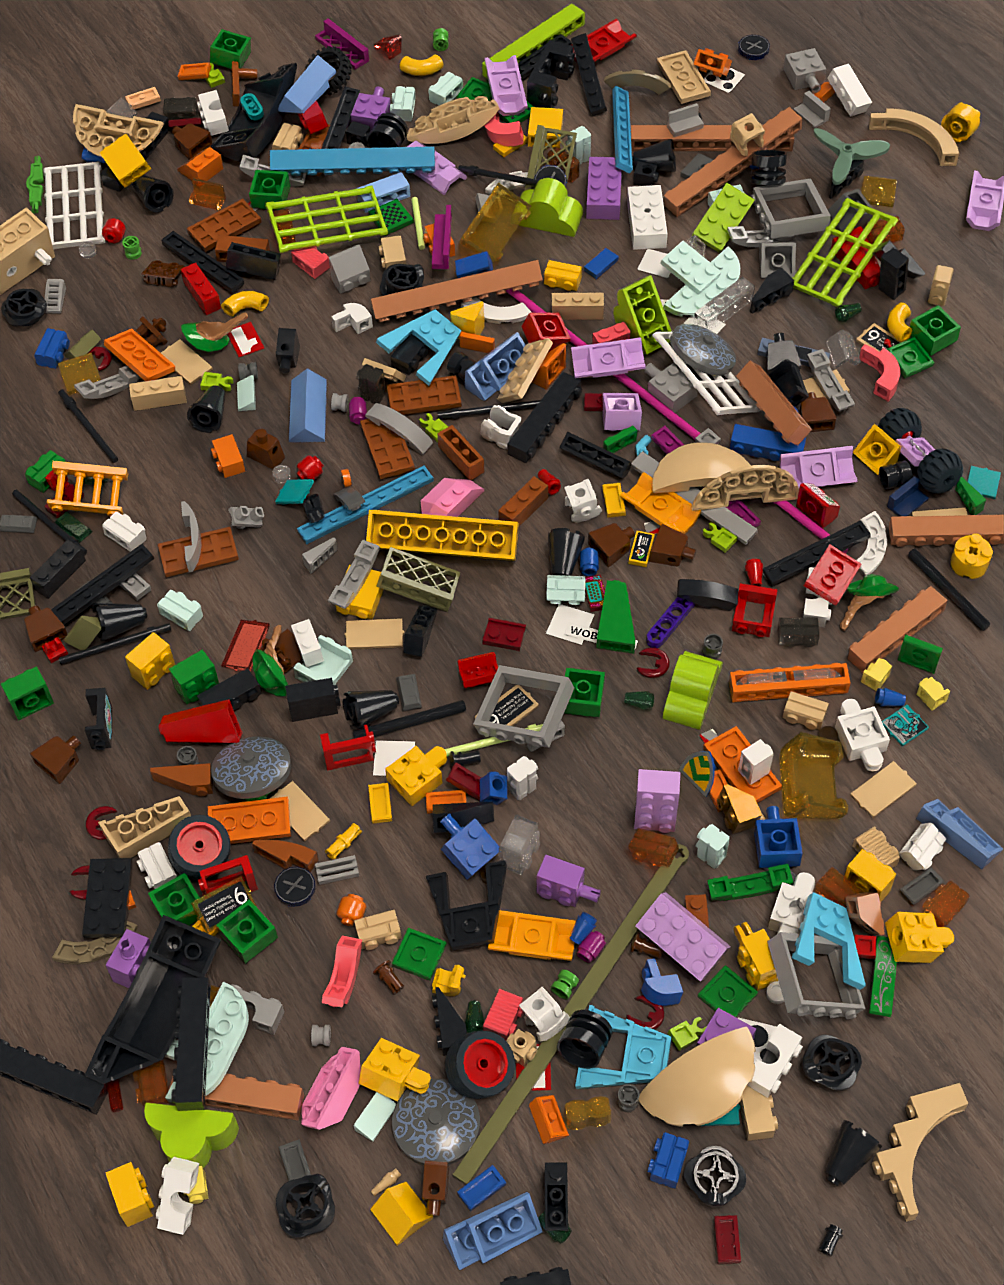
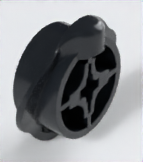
M394 264L389 266L382 275L380 295L385 296L422 287L424 280L423 267L420 264Z
M35 289L15 290L8 295L1 306L3 316L12 326H31L37 323L47 310L46 300Z
M831 1035L815 1037L810 1042L803 1058V1070L809 1079L837 1091L846 1090L855 1083L862 1064L860 1052L855 1046ZM831 1048L841 1050L842 1052H834ZM823 1051L824 1058L819 1060L818 1064H815L816 1056ZM850 1061L848 1070L841 1074L840 1067L845 1065V1062ZM823 1073H831L834 1077L823 1075Z
M709 1146L703 1149L687 1163L684 1170V1177L688 1186L704 1204L711 1207H720L727 1204L734 1196L742 1192L746 1185V1174L743 1167L733 1158L728 1150L720 1146ZM710 1159L713 1160L710 1169L698 1170V1166L702 1162ZM721 1161L730 1167L733 1175L721 1168ZM715 1168L717 1176H720L716 1183L713 1176H710ZM698 1178L709 1183L710 1192L700 1185ZM733 1182L732 1187L728 1191L717 1193L719 1184Z
M313 1174L290 1180L277 1193L276 1208L279 1214L280 1226L289 1238H301L322 1232L332 1223L335 1215V1204L332 1199L330 1185L323 1175ZM316 1195L324 1204L323 1210L319 1209L318 1205L314 1203ZM288 1202L296 1209L294 1217L287 1209Z

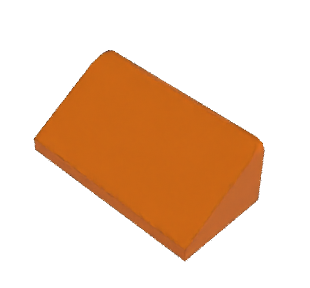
M824 82L820 87L821 90L813 94L822 102H825L835 93V90L829 82Z
M554 1095L536 1097L529 1103L543 1144L569 1136Z

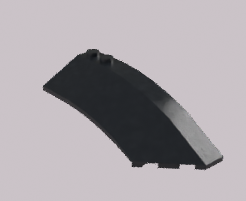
M297 64L283 65L278 68L276 73L271 75L269 72L259 77V81L245 84L243 95L251 93L256 96L263 108V117L259 120H251L244 111L240 101L236 113L228 125L229 131L222 133L210 147L221 154V156L241 162L243 155L257 158L259 153L264 151V148L274 137L286 112H279L278 107L284 95L294 84Z
M163 915L137 974L106 1032L102 1035L84 1076L102 1084H107L162 1061L175 1039V1029L179 1027L180 1020H177L176 1015L177 1006L181 1005V999H178V986H182V978L206 977L221 939Z

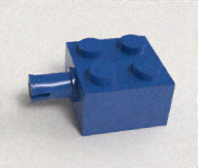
M777 806L768 807L766 809L768 819L756 820L754 830L759 868H769L783 864H789V867L800 866L803 853L797 818L780 819L779 808Z
M449 813L440 821L452 835L451 839L443 845L441 850L467 880L502 850L476 819L472 820L467 826L461 827Z

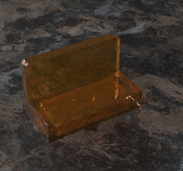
M193 178L194 190L189 197V203L220 210L226 200L224 186Z

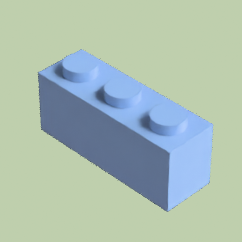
M402 172L365 185H373L379 206L395 199L400 201L411 197L410 185ZM370 194L357 196L359 203L372 201ZM371 207V208H365V209H363V210L365 211V213H367L368 211H370V210H372V209H375V208H374V207Z

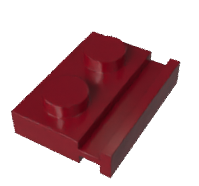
M489 618L483 637V645L520 651L526 631V624Z

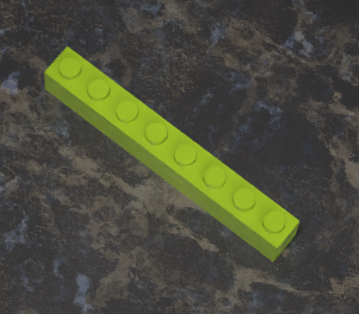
M570 4L489 59L492 62H504L513 55H516L517 63H519L547 44L549 40L554 39L560 34L567 37L585 25V12L574 4ZM484 61L482 63V75L488 79Z

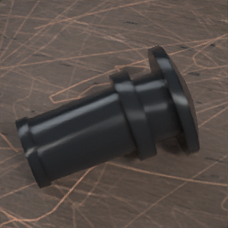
M478 750L467 753L457 752V754L450 751L451 767L455 763L464 767L467 764L481 762Z

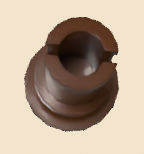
M637 933L631 944V952L633 953L634 949L639 950L638 953L642 954L644 952L660 959L663 949L657 944L647 941L645 937L643 939L640 938V933Z
M388 960L381 963L373 971V974H379V979L384 980L392 993L396 994L401 991L400 988H404V985L394 974L393 967H389L391 961Z

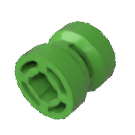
M443 28L436 29L433 32V47L438 51H444L448 48V32Z
M135 236L125 237L122 241L125 256L131 260L138 259L142 254L139 239Z
M562 969L558 974V980L553 982L550 989L558 997L567 1000L572 994V988H575L579 983V979L570 971Z

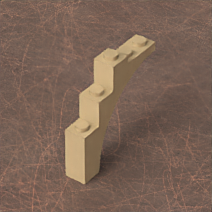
M960 1083L911 1096L906 1105V1111L912 1120L894 1124L889 1133L891 1144L893 1147L896 1146V1148L878 1152L873 1159L872 1166L875 1174L880 1176L881 1181L890 1179V1190L893 1194H896L899 1201L897 1202L899 1213L901 1216L904 1215L906 1222L915 1220L918 1215L912 1184L913 1165L918 1147L925 1136L936 1125L950 1116L965 1111L968 1101Z

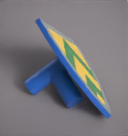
M699 751L688 756L680 766L679 771L707 797L714 782L716 766L711 752Z

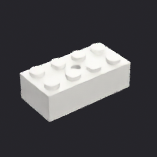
M661 185L628 187L627 206L633 250L666 248L667 227Z

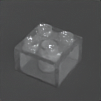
M515 815L499 847V861L505 860L508 870L522 875L525 869H529L532 863L531 856L533 852L536 853L541 843L539 841L541 832L538 831V823Z

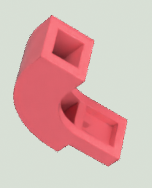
M497 112L484 125L488 137L494 143L503 146L523 144L524 133L519 121L500 123V116Z
M864 344L860 351L859 360L875 368L881 375L875 383L873 394L889 402L895 394L899 382L900 367L898 361L885 348L879 352Z
M347 936L340 938L336 947L333 973L322 996V1003L332 1007H343L344 1004L348 1003L359 967L362 939Z

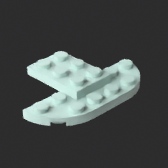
M682 241L661 260L660 264L686 285L664 304L663 309L681 317L683 315L696 317L708 312L734 288L738 281L740 263L734 251L728 246L715 259L709 262L686 242Z
M225 982L222 983L210 1007L206 1096L223 1080L248 1027L249 1015L244 999L233 986ZM176 1038L165 1057L173 1060L174 1048L178 1047V1040ZM176 1082L172 1083L165 1097L168 1102H172L171 1094L172 1089H176Z

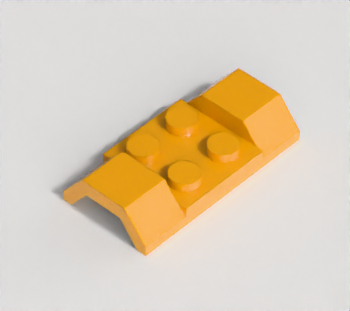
M645 472L641 474L637 484L628 493H621L622 498L634 505L636 510L658 525L664 524L683 534H686L695 525L701 513V510L692 511V504L675 492L653 493V478Z
M500 910L495 941L488 945V950L509 952L511 955L551 960L552 958L572 961L575 942L570 939L576 921Z

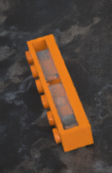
M847 663L814 664L812 666H794L791 668L776 667L752 671L737 670L730 672L729 677L732 702L789 698L791 691L805 696L848 693L851 684Z

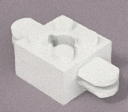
M847 699L842 703L840 710L842 715L837 717L835 725L840 742L849 761L861 758L868 771H877L882 767L884 759L881 752L887 751L890 741L875 706L861 710L855 699Z
M799 873L795 878L793 886L782 882L768 929L778 933L800 934L801 930L799 928L800 924L804 921L805 916L803 913L807 898L813 893L815 879L811 874Z

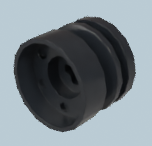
M382 113L378 116L367 136V144L370 148L401 147L408 134V127L405 121L395 114Z
M759 150L752 152V165L759 168L752 170L754 176L751 177V182L765 186L785 183L786 177L784 175L786 170L779 167L786 165L787 152L781 150Z
M590 1010L575 1011L571 1015L566 1029L558 1041L557 1049L559 1054L566 1061L577 1067L595 1068L600 1063L604 1050L612 1037V1027L604 1017Z

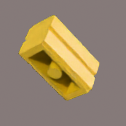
M549 260L544 272V285L564 288L567 291H577L582 278V267Z

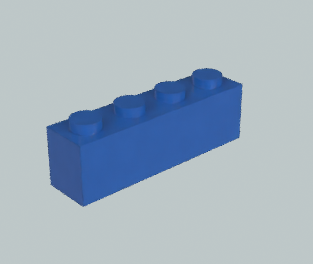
M735 424L730 450L738 454L780 461L781 454L804 452L806 437L797 446L792 442L790 444L785 442L781 437L782 433Z

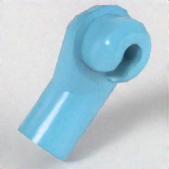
M645 435L635 445L637 456L642 451L648 455L649 452L646 447L652 441L648 435Z

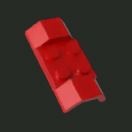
M618 19L590 33L587 37L594 62L598 59L602 60L625 47V44L636 38L637 35L635 33L628 35L623 31Z

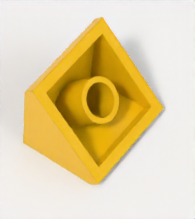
M483 301L450 312L451 322L461 332L476 335L482 333L485 327Z
M874 424L855 448L853 454L879 475V468L881 466L894 465L898 462L901 446Z
M407 1182L387 1188L370 1209L397 1246L433 1219V1216L426 1215L427 1208Z

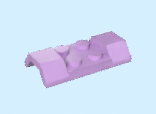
M513 55L504 62H492L488 57L485 58L492 99L498 103V113L502 116L519 115L527 109L528 105L516 55Z
M414 141L413 143H411V144H410L409 146H407V147H426V146L423 145L422 143L418 142V141ZM436 151L435 170H432L430 173L416 170L414 173L443 195L447 193L450 184L458 178L467 179V176L459 171L456 165Z
M974 170L966 221L973 229L990 231L1000 226L1004 202V176L997 180L982 178L978 171Z
M641 337L571 347L575 378L589 376L596 378L646 369Z
M853 446L780 455L779 467L793 475L798 487L802 483L824 487L857 482L852 462Z

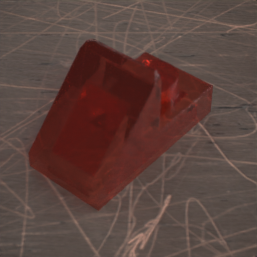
M401 34L387 36L374 44L376 50L383 49L389 60L399 55L402 46Z

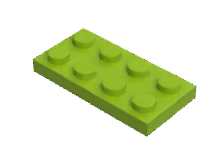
M726 183L692 236L721 253L731 238L727 228L739 226L755 199Z

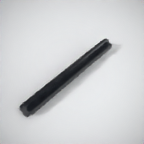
M916 548L909 552L908 557L982 631L990 626V622Z
M463 700L369 726L368 731H373L374 737L464 712L466 711V705ZM365 728L353 731L354 739L366 736Z

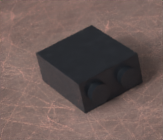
M332 678L285 686L292 722L338 714L337 706H341L338 686L337 684L333 685Z

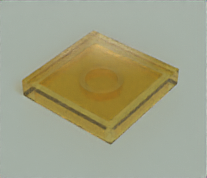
M864 176L862 194L870 205L893 207L897 180Z
M92 353L58 363L69 395L78 392L74 388V384L88 379L92 383L101 380Z

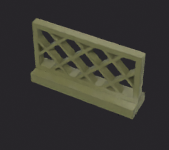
M537 125L527 178L535 179L540 168L545 164L550 166L548 162L557 157L561 163L557 167L561 168L563 166L566 171L565 187H567L577 133ZM547 133L555 134L557 139L549 143L546 139ZM565 136H571L572 142L565 146L561 139ZM560 141L564 148L556 153L552 145ZM550 148L554 155L546 160L543 153ZM566 150L569 157L562 162L558 155ZM526 184L525 190L535 189V186Z
M390 547L377 587L448 612L461 572ZM391 554L398 556L401 560L394 562ZM409 562H415L419 567L412 568ZM404 564L407 570L401 572L398 566ZM393 568L397 574H394L386 570ZM427 569H434L436 573L430 575ZM422 571L425 577L419 578L415 572ZM411 574L414 580L408 579L404 576ZM448 574L455 578L454 580L447 581L444 575ZM440 577L443 583L437 585L433 579ZM429 581L432 587L425 585L422 582ZM446 587L450 593H447L440 589Z
M29 568L0 573V590L2 588L11 590L5 598L0 595V599L3 600L0 603V610L6 603L13 607L8 613L0 611V620L29 615V609L23 610L19 607L25 599L31 603V607L36 606L33 585L30 580L32 573ZM28 584L29 589L24 594L17 590L21 585ZM14 593L21 596L16 604L9 601Z

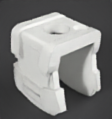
M494 405L490 411V419H484L481 424L480 434L484 439L496 442L500 448L507 449V443L519 429L521 417L507 412L506 409L499 405Z
M589 479L564 487L567 494L565 506L572 507L573 514L571 515L572 522L579 523L600 515L602 509L600 505L597 506L596 493Z
M543 987L519 1004V1007L525 1013L526 1025L533 1026L535 1024L538 1028L537 1037L540 1042L547 1041L567 1025L570 1016L565 1011L562 1012L557 1002Z

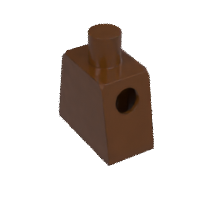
M191 123L182 129L176 126L172 131L176 148L189 160L212 145L211 133Z
M809 392V397L800 404L799 414L812 429L810 432L834 430L836 416L827 398H817L814 392Z
M265 429L256 430L248 439V458L273 470H276L285 459L279 440L268 434Z
M612 523L589 532L588 544L591 548L598 551V556L607 567H610L629 552L630 538L634 537L635 533L630 526L621 530L616 523Z
M662 524L650 550L649 562L678 567L683 557L694 560L696 549L688 547L689 537Z
M32 606L28 610L30 616L25 617L24 621L35 652L42 650L41 646L54 640V638L59 637L60 640H64L68 635L65 626L50 608L40 610L39 606Z
M55 736L32 751L30 755L33 762L58 784H61L79 761L75 749L81 743L75 736H72L66 742Z
M425 1161L422 1199L424 1202H427L426 1215L440 1216L441 1204H446L450 1171L448 1162ZM433 1188H439L437 1194H431Z

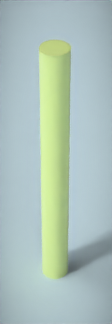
M413 197L411 201L418 247L420 250H424L425 242L423 239L418 198Z

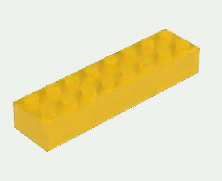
M369 510L366 541L380 547L379 550L389 551V548L392 547L403 552L516 561L519 523Z

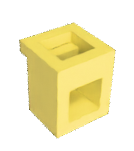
M878 658L875 664L871 663L867 670H864L861 682L877 691L890 676L892 665L886 660Z
M933 677L929 679L924 678L919 683L917 695L932 711L947 702L950 690H944L943 686L936 682Z
M199 1166L197 1183L189 1194L183 1193L184 1196H188L189 1203L199 1204L204 1199H209L206 1175L202 1166Z

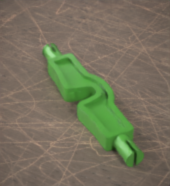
M37 156L34 157V163L31 164V173L26 181L30 206H32L31 211L34 214L35 211L36 214L39 212L38 209L42 205L44 193L43 186L37 185L44 183V168L40 156L38 158Z

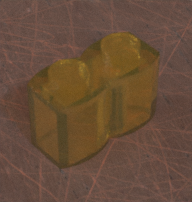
M599 1096L593 1097L588 1101L573 1100L566 1103L564 1114L567 1129L580 1130L588 1125L599 1127L608 1124L611 1120L609 1099Z

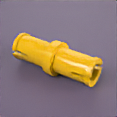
M352 823L342 835L339 834L336 837V841L325 850L327 856L334 860L344 849H348L351 846L350 843L362 833L360 827Z

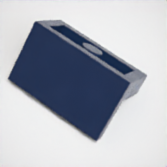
M914 476L889 496L887 507L898 516H909L928 501L929 498L918 490L920 480Z

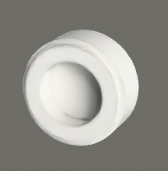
M779 981L770 983L766 991L768 1000L774 1004L784 1002Z

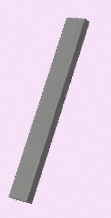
M643 451L631 463L632 468L641 474L645 472L652 478L659 465L658 461ZM690 487L689 491L675 493L693 504L700 490L696 487ZM726 507L701 510L700 514L737 536V539L745 545L758 533L757 528Z

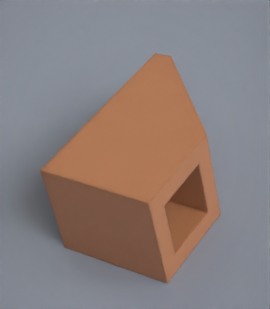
M864 892L845 896L848 916L851 920L869 934H885L884 920L882 919L880 908L881 901L878 893Z

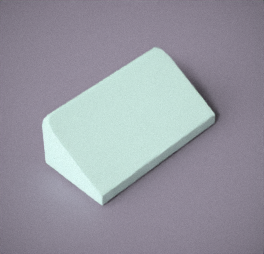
M253 375L237 382L238 411L256 410Z
M376 1092L355 1122V1131L373 1142L392 1115L396 1103L389 1097Z

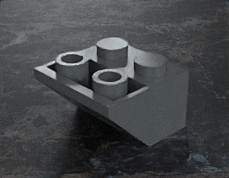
M855 189L844 193L828 209V212L831 215L830 219L833 220L846 198L870 208L873 207L860 190ZM849 207L836 226L839 231L843 232L858 209ZM865 212L854 229L860 226L865 228L873 215Z

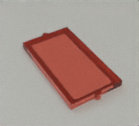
M241 619L221 666L234 669L235 671L245 670L246 668L251 671L254 651L261 648V642L265 638L270 624L257 622V620Z

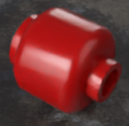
M115 218L108 219L102 228L103 238L110 243L120 242L126 232L123 222Z
M308 455L297 464L298 472L296 474L300 479H313L314 481L323 473L322 468L324 466L316 456Z

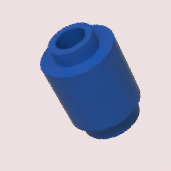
M590 547L580 552V570L584 576H594L599 570L598 551Z

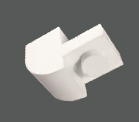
M357 303L344 304V311L331 316L333 328L336 332L352 326L357 334L373 328L371 314L364 306Z

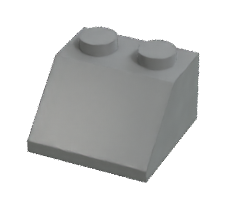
M760 242L759 263L761 278L767 277L780 268H783L791 277H794L796 243Z
M360 245L329 257L331 280L340 294L371 281L370 269Z

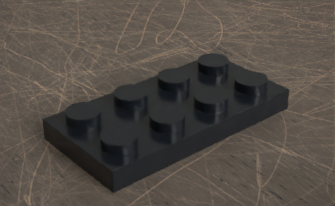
M131 858L90 859L82 931L84 938L122 937L126 931L133 863Z

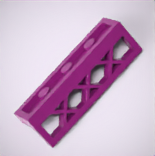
M330 19L323 21L324 30L315 35V39L326 48L327 46L333 47L332 44H339L340 47L336 48H339L341 51L350 52V54L345 55L350 60L354 70L369 62L368 48ZM328 35L330 39H323L322 37ZM352 59H359L360 61L354 63Z
M446 205V214H435L432 269H449L452 227L451 205Z

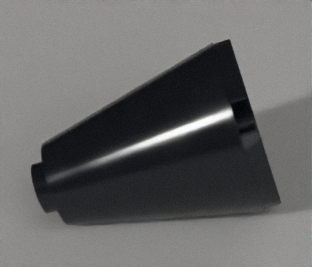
M667 139L635 151L632 156V165L636 168L639 161L657 165V171L675 172L676 157L674 155L673 140Z
M142 175L132 183L140 199L150 211L155 213L162 212L166 206L169 207L171 205L174 191L168 182Z
M216 385L211 386L189 407L187 419L188 421L191 420L194 428L206 433H210L212 430L217 431L220 428L225 403L224 389Z
M555 528L550 533L548 532L552 575L572 576L585 541L583 533L577 530L576 533H572L569 528Z
M96 603L92 606V612L96 613L95 617H98L101 625V630L97 634L101 638L100 641H106L141 625L147 619L146 608H142L141 604Z
M392 690L348 691L343 694L346 698L342 701L347 721L351 720L353 723L350 727L353 730H357L395 710L397 704H399V697Z
M844 1120L841 1124L825 1173L828 1175L826 1179L836 1186L839 1183L845 1185L882 1148L877 1139L860 1127L853 1129V1123Z

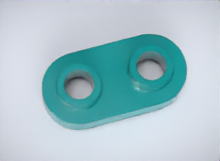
M251 93L243 95L240 101L248 117L251 120L261 119L264 111L256 96Z

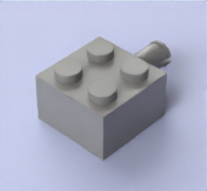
M813 48L785 55L783 70L793 89L798 90L810 87L812 93L819 92L821 90L820 84H823L825 81L826 67L816 49Z
M649 363L646 369H644V372L652 377L648 381V392L674 413L697 397L698 390L693 387V384L675 363H672L663 371H660L652 363Z

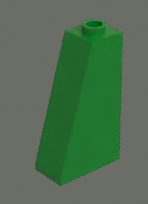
M607 580L597 635V649L634 654L636 641L626 583L618 580Z

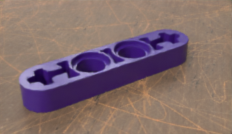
M677 597L648 632V646L660 648L694 608L695 603L687 601L683 606L684 599ZM680 610L682 614L675 616L672 614V611ZM669 623L671 627L664 629L661 627V624ZM659 632V639L653 641L652 638H656Z

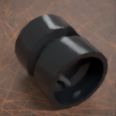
M457 351L449 359L447 370L465 382V371L477 362L469 359L461 351Z
M906 460L897 462L894 466L889 464L879 468L880 481L885 489L897 487L898 484L904 485L913 478L911 467Z

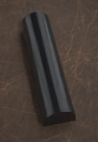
M568 431L559 447L620 478H625L631 467L630 461Z

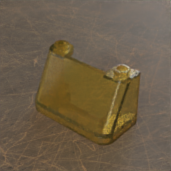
M498 183L461 237L459 243L477 254L487 251L493 263L495 260L499 262L503 256L501 251L521 221L523 219L527 220L531 214L529 210L531 205Z
M800 732L782 747L780 752V768L785 816L791 818L840 819L848 814L846 800L842 798L837 799L834 766L843 758L841 742Z

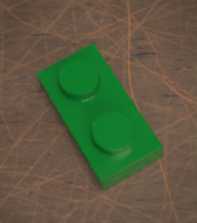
M631 426L621 430L614 436L608 437L603 441V449L615 453L636 442L637 429Z

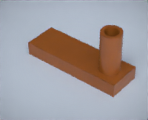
M232 61L233 106H239V78L257 79V69L239 68L238 62Z

